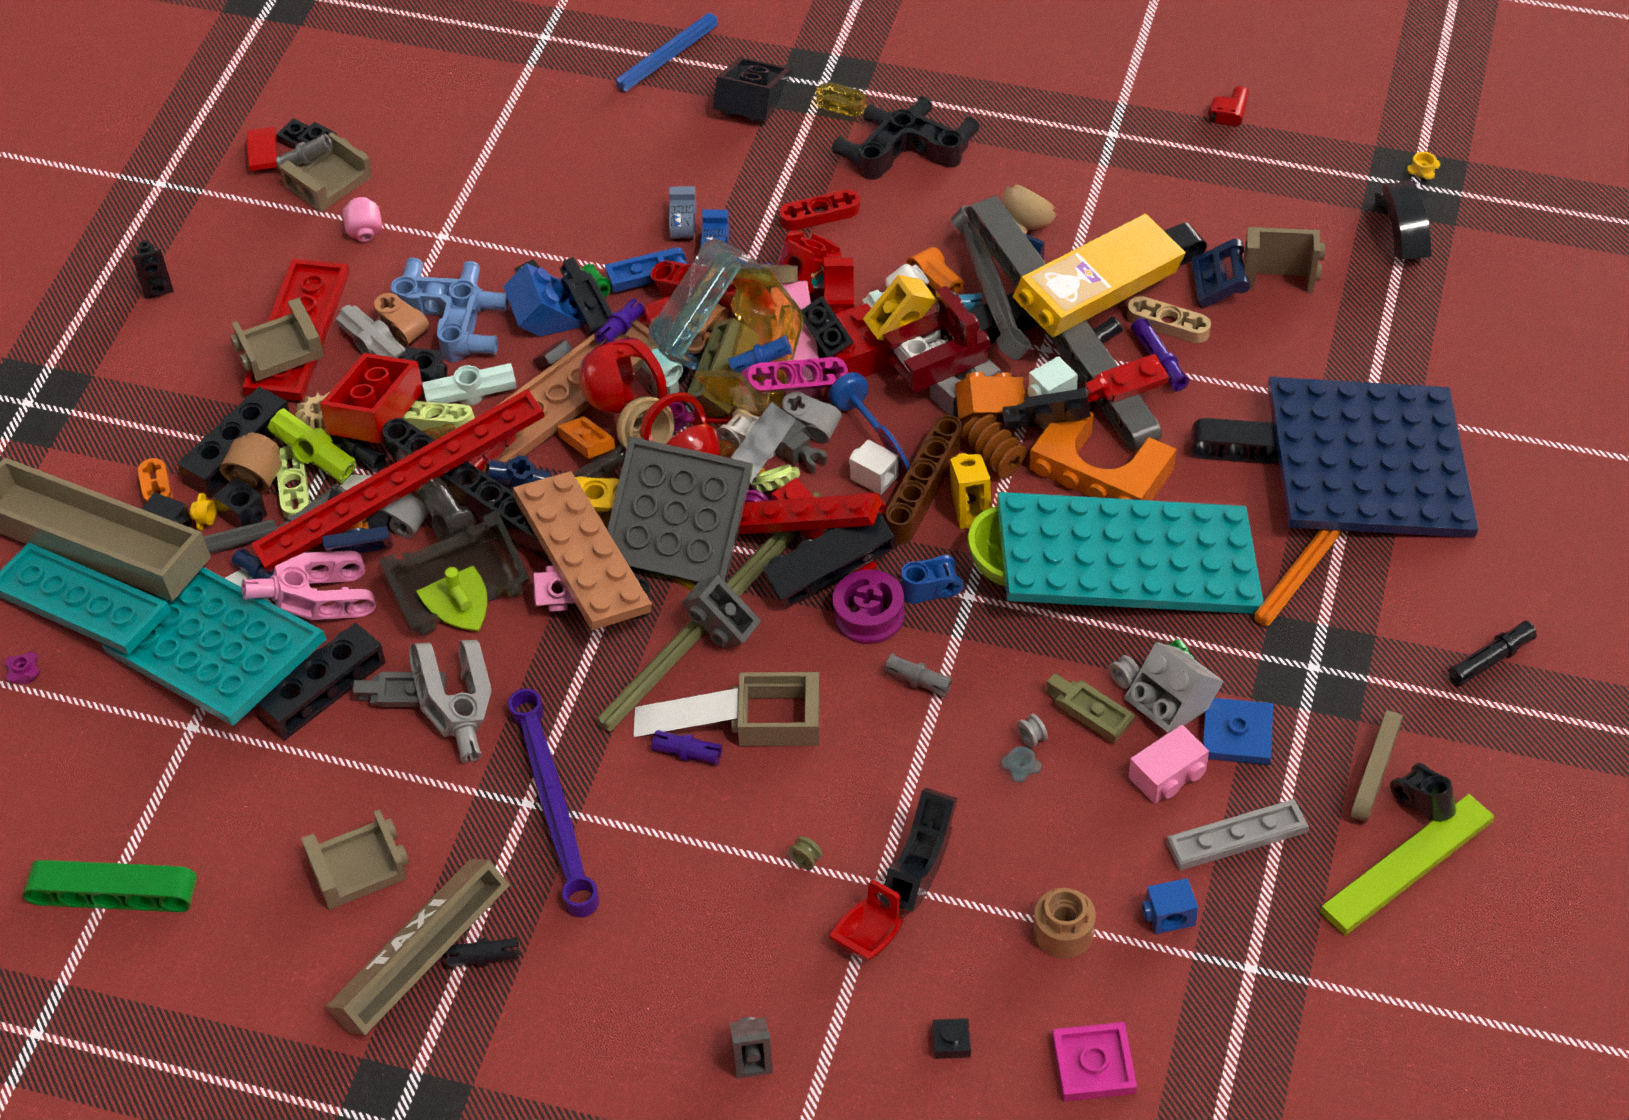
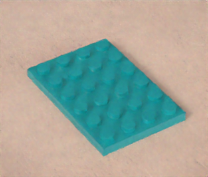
M202 567L174 601L156 596L168 602L171 612L129 655L103 643L101 645L110 656L234 726L327 639L323 630L263 598L244 600L240 586Z

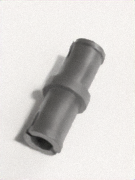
M323 134L308 143L301 142L296 145L295 149L277 156V165L279 167L287 160L295 166L303 163L306 165L310 164L314 158L333 150L332 141L327 134Z
M893 653L889 656L885 665L887 667L884 669V673L910 682V686L913 688L922 687L944 698L947 696L951 688L950 684L953 681L952 677H947L927 669V665L919 662L915 664Z

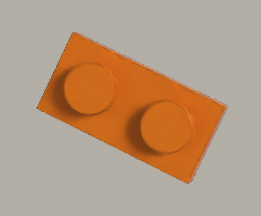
M585 416L557 426L559 437L588 459L601 457L605 452L615 449L614 438Z

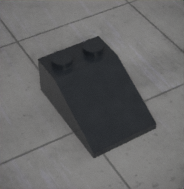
M739 57L717 76L712 109L721 110V114L726 116H736L738 114L747 116V119L753 122L766 121L775 110L790 77L792 68Z

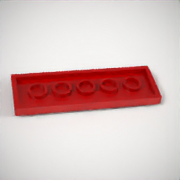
M292 259L268 322L291 314L288 301L300 298L320 337L323 347L350 274L348 264ZM318 359L259 381L255 380L250 370L242 386L244 395H250L260 386L282 399L303 401Z

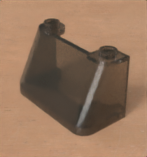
M498 510L482 517L484 522L476 525L475 528L473 524L469 525L466 531L411 554L407 551L402 554L401 560L396 559L394 554L379 559L377 572L411 634L427 635L437 629V624L443 622L439 619L437 613L432 614L426 608L416 591L446 578L445 571L450 567L456 568L459 572L474 565L486 587L488 603L505 595L510 599L525 591L523 586L529 582L530 578Z

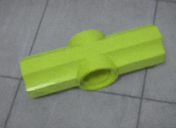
M284 408L279 410L270 420L267 427L269 432L289 445L298 461L314 463L340 483L345 482L354 472L357 466L356 460L334 445L330 434H327L326 430L322 428L312 429Z

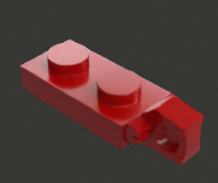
M1152 354L1097 374L1094 380L1085 383V389L1087 390L1089 403L1104 397L1106 400H1111L1114 403L1166 385L1169 376L1156 354Z

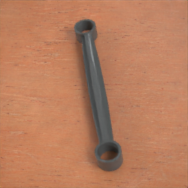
M963 205L953 215L951 222L964 235L978 280L983 287L982 291L1001 335L996 339V343L1008 357L1013 360H1019L1029 350L1031 343L1027 336L1017 328L1006 292L990 251L969 222L967 216L968 206Z

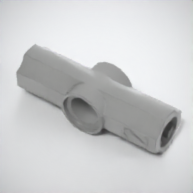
M348 304L340 310L339 315L336 317L337 325L354 339L357 348L362 354L370 353L402 359L405 348L393 338L391 331L383 321L377 320L374 322L357 306H350Z

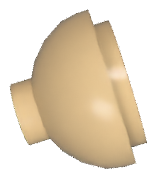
M1015 184L1013 188L1007 186L1003 193L1002 201L1004 206L1025 234L1028 230H1038L1050 225L1057 216L1053 211L1055 208L1053 204L1020 185Z
M647 396L636 398L629 402L621 411L617 421V436L621 445L626 450L630 436L640 438V427L643 417L648 409L659 400L658 398ZM669 406L665 407L656 416L651 426V435L654 442L666 444L672 438L674 416Z

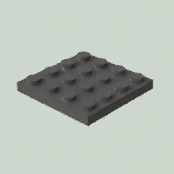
M630 436L607 529L629 567L694 582L719 575L726 582L754 464Z

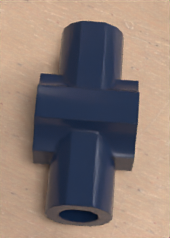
M517 455L516 458L509 460L508 463L489 459L486 471L488 476L497 482H502V485L512 492L513 487L551 477L550 471L535 469V465L529 461L528 457Z

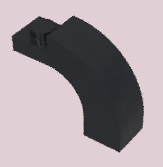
M1412 181L1382 184L1383 192L1375 193V204L1386 208L1390 216L1393 230L1394 256L1402 260L1431 257L1428 216L1422 195L1416 184Z
M926 787L922 790L906 845L898 860L888 868L884 883L886 887L899 894L900 908L913 912L928 893L939 870L953 829L951 822L958 798ZM881 894L880 901L890 904L889 899Z

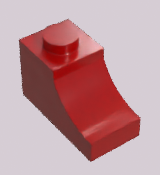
M854 257L824 258V298L835 314L855 307Z

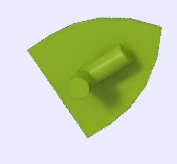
M474 565L459 572L456 568L450 567L445 571L446 578L416 591L426 608L444 623L460 629L479 632L486 616L488 601L486 587Z

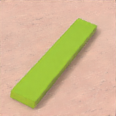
M1468 794L1455 804L1456 813L1452 818L1441 822L1432 821L1322 905L1320 913L1345 936L1493 823L1494 815Z

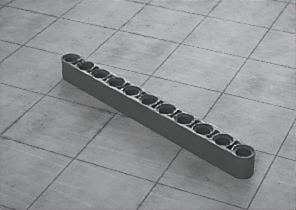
M994 195L967 207V216L970 224L1015 288H1017L1022 276L1046 264L997 196ZM1086 320L1053 338L1049 335L1072 370L1078 374L1079 380L1084 387L1085 383L1094 380L1097 374L1118 367ZM1139 394L1114 403L1111 400H1106L1105 397L1096 400V404L1129 450L1135 451L1140 449L1148 437L1157 441L1161 439L1160 425Z

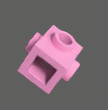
M546 566V572L533 573L535 607L548 606L549 612L568 611V605L575 602L555 567ZM557 583L561 585L562 593H554L551 589L552 584Z

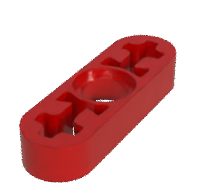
M841 190L786 203L780 208V224L786 230L796 231L854 217L860 212V196L853 190ZM818 207L827 209L823 213H816L813 210Z

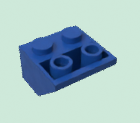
M526 263L504 285L519 327L538 336H544L580 328L583 325L563 288L562 278L558 279L550 275L543 268H536Z

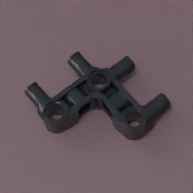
M924 96L919 97L909 109H898L891 112L869 104L864 110L863 120L878 126L876 130L859 145L845 140L843 137H837L832 145V153L852 161L854 167L859 169L861 176L869 180H875L883 176L893 166V161L902 152L914 151L928 157L929 161L940 164L943 167L953 168L961 164L962 154L968 148V141L979 131V123L973 117H967L954 130L925 117L932 110V103Z

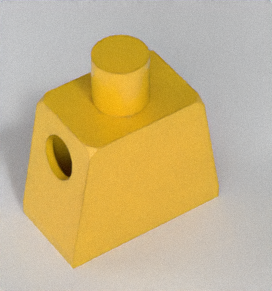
M961 453L950 459V488L960 529L970 528L972 522L980 513L991 508L990 476L980 454L968 455ZM968 494H973L976 497L975 502L968 504Z

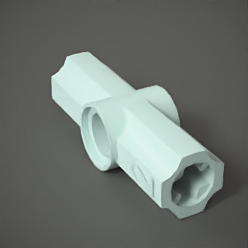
M511 363L481 370L472 365H465L458 368L453 376L422 382L426 402L452 403L459 401L464 405L478 404L483 400L484 395L517 388Z

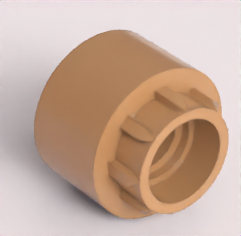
M247 433L242 438H236L233 441L219 467L220 472L229 482L238 478L259 494L267 493L282 466L280 449L274 441L264 435Z
M1057 888L1045 893L1038 900L1034 912L1033 934L1041 950L1050 956L1062 959L1073 958L1084 953L1090 947L1094 937L1096 912L1093 903L1085 894L1071 888Z

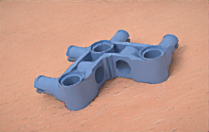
M414 257L408 258L403 275L392 282L391 291L411 307L418 309L423 315L443 316L442 319H439L437 328L442 358L448 362H458L471 353L496 355L498 351L497 335L486 336L473 333L478 314L482 310H502L507 312L509 300L506 292H488L479 288L477 281L480 274V266L476 262H465L460 279L421 277L423 270L422 261Z

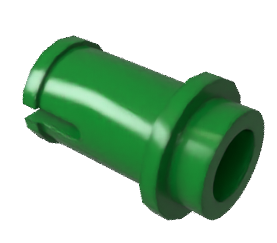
M586 264L581 268V271H586L588 274L592 273L603 296L606 297L611 291L609 279L603 277L593 264Z

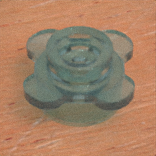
M1027 747L1014 748L1010 751L1009 756H1004L1001 761L1002 767L1012 773V779L1016 782H1023L1028 775L1039 773L1042 769L1041 762L1035 760L1034 752Z

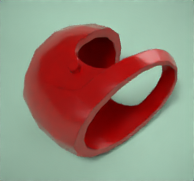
M619 339L599 345L582 359L578 372L579 387L586 401L596 410L617 414L621 413L626 403L636 398L652 397L639 382L631 363V357L641 358L651 370L656 381L657 398L661 399L667 396V385L663 370L655 355L640 339Z
M685 392L668 394L657 400L644 415L640 427V439L653 441L651 426L656 416L665 407L680 401L693 404L695 409L693 426L678 433L666 444L720 456V439L717 431L712 426L707 425L703 406L692 394Z

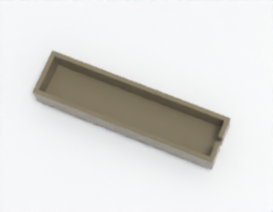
M6 457L0 462V534L25 544L30 542L94 571L170 601H174L211 558L201 531Z

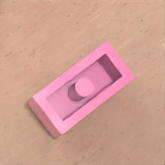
M1180 725L1130 758L1128 778L1156 804L1165 797L1167 799L1173 797L1183 785L1191 780L1197 781L1205 774L1209 750L1183 725Z

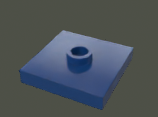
M1214 698L1208 710L1205 711L1203 745L1209 750L1208 759L1270 765L1273 703Z

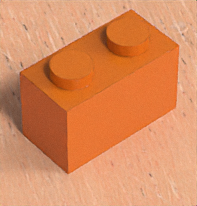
M972 372L966 374L965 379L955 383L959 420H970L976 416L984 417L989 414L995 415L997 420H1004L1003 407L1021 404L1025 402L1024 398H1026L1024 378L1011 377V373L1008 372L997 373L993 376H985L984 372Z

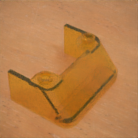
M726 268L725 275L737 288L736 295L731 302V308L741 322L731 357L753 349V345L758 343L764 345L786 335L788 338L787 343H790L793 354H788L771 362L793 360L803 326V315L800 307L770 269ZM730 364L727 371H696L695 377L717 401L760 416L771 402L779 408L781 406L784 392L758 394L741 372H733L734 369H731ZM778 369L776 372L777 379L782 384H786V373ZM752 375L753 381L756 380L759 383L766 380V375L763 377Z

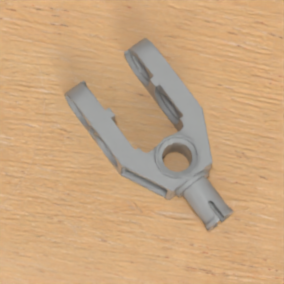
M460 640L458 642L460 644L459 659L462 668L460 676L461 680H465L468 693L461 692L451 696L444 693L431 643L412 644L409 650V662L421 710L444 737H456L462 762H468L467 756H469L470 762L477 761L482 757V753L478 745L476 732L484 720L492 690L479 642L477 640Z

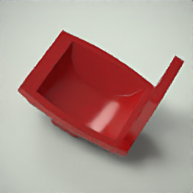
M871 880L868 884V898L856 904L840 919L829 935V938L858 958L870 961L893 940L904 922L903 919L899 918V894L878 881ZM877 893L885 895L889 899L891 906L887 908L882 907V902L879 900Z

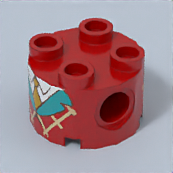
M791 231L786 235L776 265L798 266V281H807L809 293H813L815 288L824 289V258L841 257L842 252H840V248L821 236L813 234L812 238L809 239L804 237L806 232Z

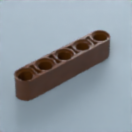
M942 415L935 420L886 510V523L898 545L906 544L913 539L950 470V459L958 455L960 451L962 424L953 415Z

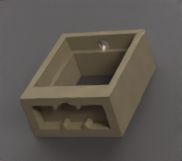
M819 672L739 673V686H733V689L738 688L737 719H732V733H738L739 746H819ZM749 698H805V723H748Z

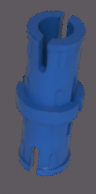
M786 335L764 345L758 343L753 345V349L728 358L731 369H734V375L739 376L745 368L751 365L771 362L788 354H793L790 343H787L788 338Z

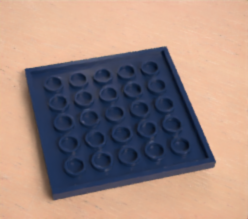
M1269 377L1267 389L1272 423H1274L1277 456L1288 528L1476 537L1479 529L1450 387Z

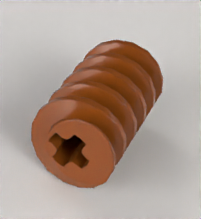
M993 414L984 417H973L965 423L961 435L963 440L968 442L969 446L976 450V453L982 456L984 462L990 465L991 469L998 473V476L1002 479L1013 475L1026 457V447L1019 445V440L1012 437V433L1005 429L1001 422H997V417Z

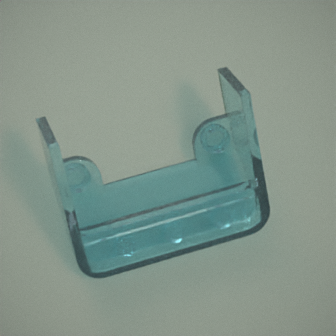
M717 238L706 241L700 247L698 256L658 317L651 322L649 326V339L668 360L697 370L700 361L686 350L740 268L744 267L769 279L772 273L737 247Z

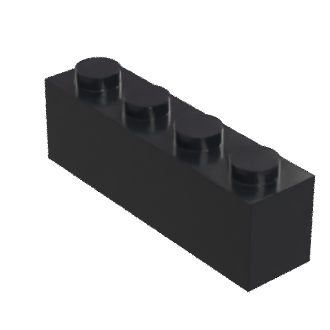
M878 511L873 526L828 528L818 538L814 540L807 539L801 542L796 547V550L787 555L781 554L772 558L763 569L784 608L787 609L897 548L894 535Z

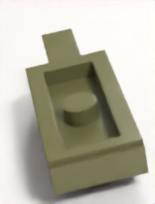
M1054 673L1047 681L1046 693L1055 699V704L1060 709L1114 744L1134 723L1135 715L1082 680L1070 683Z

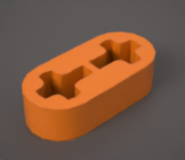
M157 458L143 461L138 467V475L145 503L155 491L159 490L161 492L160 495L173 499L170 479L164 462ZM156 472L157 478L151 479V473Z

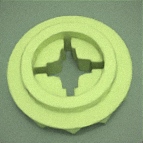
M791 465L779 466L755 476L756 480L751 482L753 490L762 493L781 488L796 477L798 478L800 472L798 467H791Z

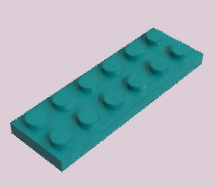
M30 542L0 570V598L127 655L171 612L166 601Z

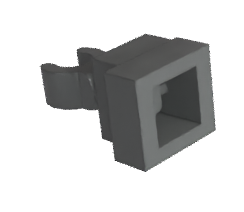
M799 420L795 421L775 449L776 454L792 466L803 459L806 463V468L812 473L816 472L814 460L827 464V454L821 449L810 447V437L806 435V426Z

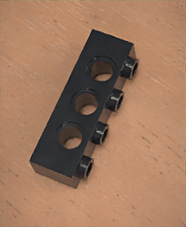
M260 386L245 397L235 410L225 416L222 422L209 434L205 435L202 441L189 453L185 454L177 464L183 484L199 493H205L206 497L212 499L229 482L221 474L219 467L233 441L236 438H242L247 433H258L273 440L276 436L269 432L267 427L270 420L279 410L284 408L290 412L287 401Z
M355 622L348 629L341 631L336 638L324 647L314 651L307 660L297 666L256 704L259 718L284 741L353 689L354 680L366 679L386 663L381 643Z

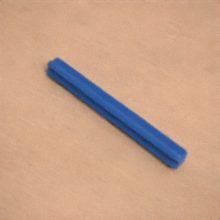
M712 13L705 14L617 77L615 80L617 88L623 92L628 91L717 27L716 15L714 16Z

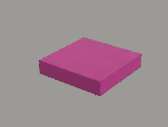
M1125 1022L1053 1029L1052 1038L1063 1101L1137 1093V1083Z

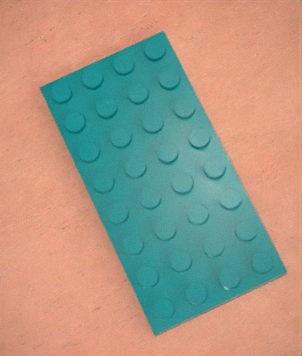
M1010 492L998 493L996 502L1007 601L1255 614L1263 603L1246 506Z

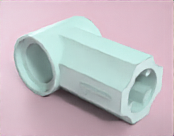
M656 348L652 350L663 370L667 385V395L678 393L680 391L678 380L683 372L682 365L661 349ZM643 361L642 369L650 375L653 397L657 398L656 381L651 370Z

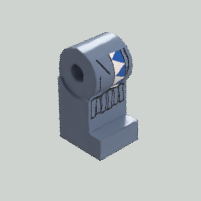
M695 186L669 187L670 239H694L697 213Z

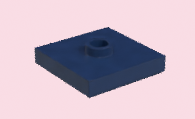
M387 526L371 529L355 528L348 530L346 533L322 536L324 548L327 552L356 551L358 553H366L393 547L392 535Z

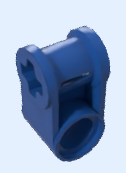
M941 555L932 559L906 563L901 570L900 585L904 592V601L918 604L939 598H950L959 594L964 588V583L956 574L955 559L949 555Z

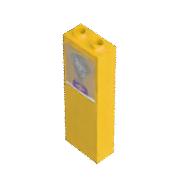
M1144 214L1022 276L1013 298L1053 338L1176 273L1186 252L1147 214Z

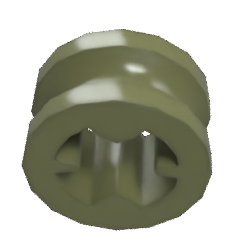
M799 836L795 841V845L788 849L790 859L805 870H812L815 866V861H819L823 856L820 847L814 841L804 836Z

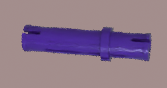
M1139 318L1131 325V331L1138 338L1148 355L1156 354L1169 376L1168 383L1172 390L1180 391L1184 389L1189 383V378L1178 365L1179 361L1175 354L1169 353L1146 318L1145 320L1144 318Z

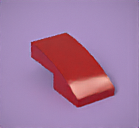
M275 126L247 130L250 171L278 167L276 162L278 151Z

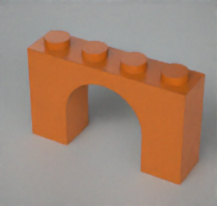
M1090 412L1091 417L1050 423L1030 449L1029 470L1039 476L1054 480L1066 488L1074 489L1089 497L1149 501L1154 499L1173 472L1177 450L1148 437L1135 457L1126 465L1114 469H1101L1091 466L1079 457L1078 452L1092 434L1093 412Z

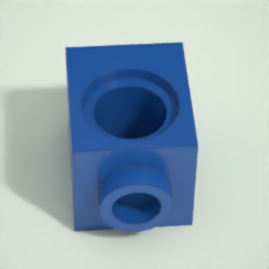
M1188 878L1147 887L1146 899L1141 902V909L1145 922H1151L1155 934L1196 926L1199 907Z

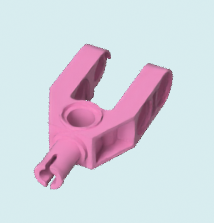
M356 551L302 553L276 565L271 578L243 579L241 584L244 600L271 598L275 601L276 606L310 620L365 617L376 608L374 596L367 589L342 587L341 590L317 591V589H312L309 586L312 583L350 582L361 578L365 573V565L361 554ZM357 564L352 568L343 569L345 565ZM317 565H325L322 569L311 570ZM359 600H367L361 604H353ZM335 601V603L331 605L321 606L326 602Z

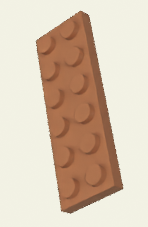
M572 471L513 487L515 501L591 631L651 612V601Z

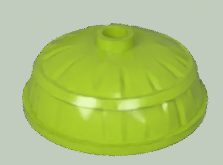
M997 506L980 513L972 522L968 533V547L978 570L989 580L1005 586Z

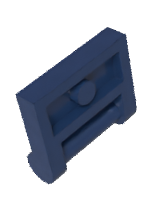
M1231 239L1192 259L1197 298L1204 308L1234 293L1241 294L1250 289V281L1245 275L1242 257L1244 245L1240 239ZM1227 257L1231 258L1234 276L1227 280L1224 259Z

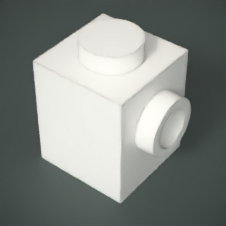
M867 440L860 448H856L849 458L850 479L880 495L899 476V455L870 440Z

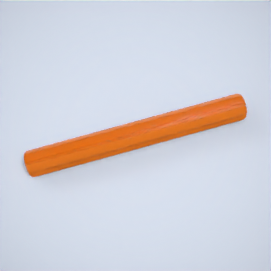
M1319 530L1257 609L1254 617L1257 623L1267 627L1273 622L1343 532L1342 530Z

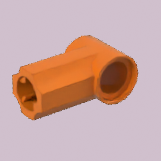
M930 247L907 259L906 264L911 266L916 264L929 280L928 284L934 290L947 286L951 292H955L957 295L963 289L964 281L945 265L944 257L936 247Z

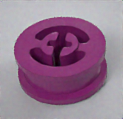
M860 570L844 577L834 589V621L838 630L848 639L859 643H878L891 638L902 627L905 619L904 592L900 583L891 575L878 570ZM883 601H886L890 605L889 608L885 611L883 608ZM852 602H854L855 612L848 609Z

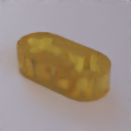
M828 82L817 87L816 103L825 110L848 116H859L864 113L866 108V95L858 89Z

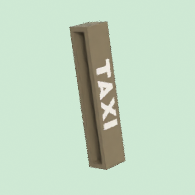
M470 859L325 1007L346 1032L366 1035L510 886L489 859Z

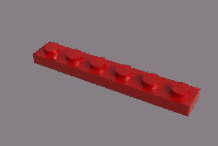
M878 493L745 502L738 534L873 526L882 500Z

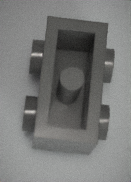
M719 575L699 581L681 602L688 611L689 617L696 623L701 624L709 633L711 640L724 649L743 644L761 622V619Z

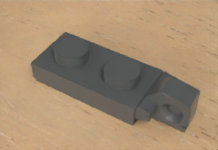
M380 672L379 675L372 676V681L354 680L353 694L356 700L370 701L372 706L420 707L412 672ZM439 672L444 693L446 694L447 676L446 673Z

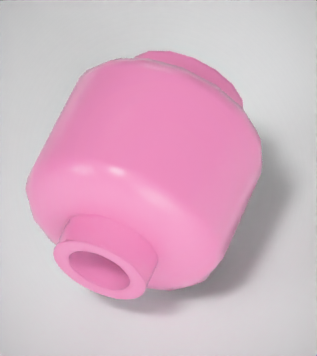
M354 198L343 209L342 216L345 231L349 237L360 242H368L382 230L379 207L368 198Z

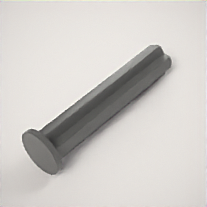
M271 519L206 535L203 538L211 554L251 544L266 536L277 527L275 521Z

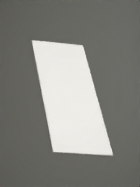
M738 688L635 707L633 737L654 734L657 730L665 732L737 719Z

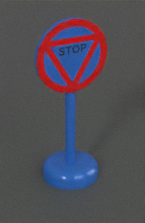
M856 372L841 376L831 386L828 393V401L839 411H850L857 408L879 434L884 447L899 455V469L906 474L910 465L900 445L890 431L881 425L862 403L868 393L867 381L861 374Z

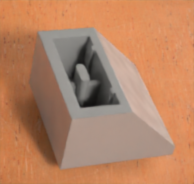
M1156 642L1124 699L1170 733L1180 725H1186L1208 710L1224 681L1180 648Z

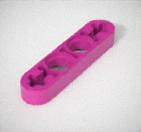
M838 357L757 363L742 371L740 382L745 391L750 394L828 388L841 376L848 374V369L844 361ZM803 367L809 368L812 372L813 378L811 382L804 379L802 375ZM830 368V370H835L836 376L834 374L823 375V371ZM778 369L786 373V384H782L777 379L776 372ZM752 375L755 377L766 375V380L758 383L756 380L753 381Z

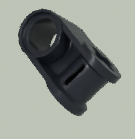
M1422 763L1414 764L1411 767V772L1402 778H1395L1390 783L1394 797L1402 805L1416 810L1432 821H1446L1456 813L1451 780L1429 769Z

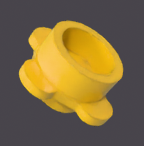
M1419 152L1413 156V163L1408 165L1407 171L1409 174H1415L1420 178L1433 179L1435 176L1434 171L1440 167V162L1429 152Z
M199 493L197 502L191 504L190 518L195 520L197 530H203L205 525H212L214 523L217 507L215 501L206 500L205 493Z

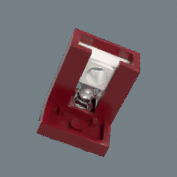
M947 286L936 290L935 313L883 334L885 357L914 393L988 362L990 340L987 333L979 329L977 317L967 311L961 298L958 295H954Z

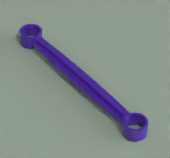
M520 689L510 696L508 706L512 721L522 727L542 809L566 880L562 890L565 908L573 916L586 917L594 913L599 906L597 886L592 879L585 877L565 796L540 723L544 714L541 697L535 690ZM524 703H534L537 705L532 711L527 713L515 711L519 705ZM580 890H586L593 894L589 900L583 903H574L569 900L573 893Z

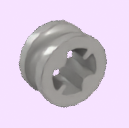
M1127 655L1121 656L1118 662L1114 661L1109 665L1112 678L1124 689L1132 685L1140 671L1135 661Z
M1030 714L1027 717V721L1021 719L1017 722L1019 735L1030 748L1035 747L1038 744V740L1044 742L1048 739L1045 725L1037 715Z

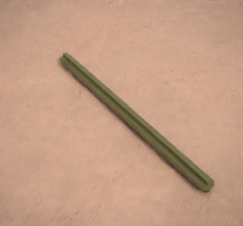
M818 492L812 493L814 497H824ZM800 531L774 532L726 582L727 585L740 596L764 571L763 567L767 566L772 558L778 556ZM691 619L597 717L598 725L607 732L612 731L706 632V629Z

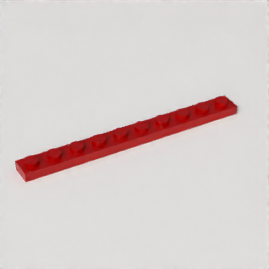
M526 389L260 538L251 545L264 568L269 573L274 570L276 565L323 542L322 536L334 535L344 531L545 417L544 412L530 390Z

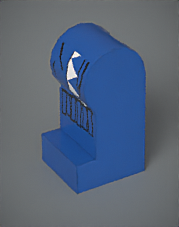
M702 209V263H726L730 233L728 210Z

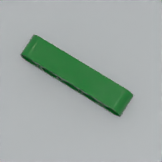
M37 860L31 864L23 891V898L29 903L39 906L185 912L191 906L197 874L193 870L181 866Z

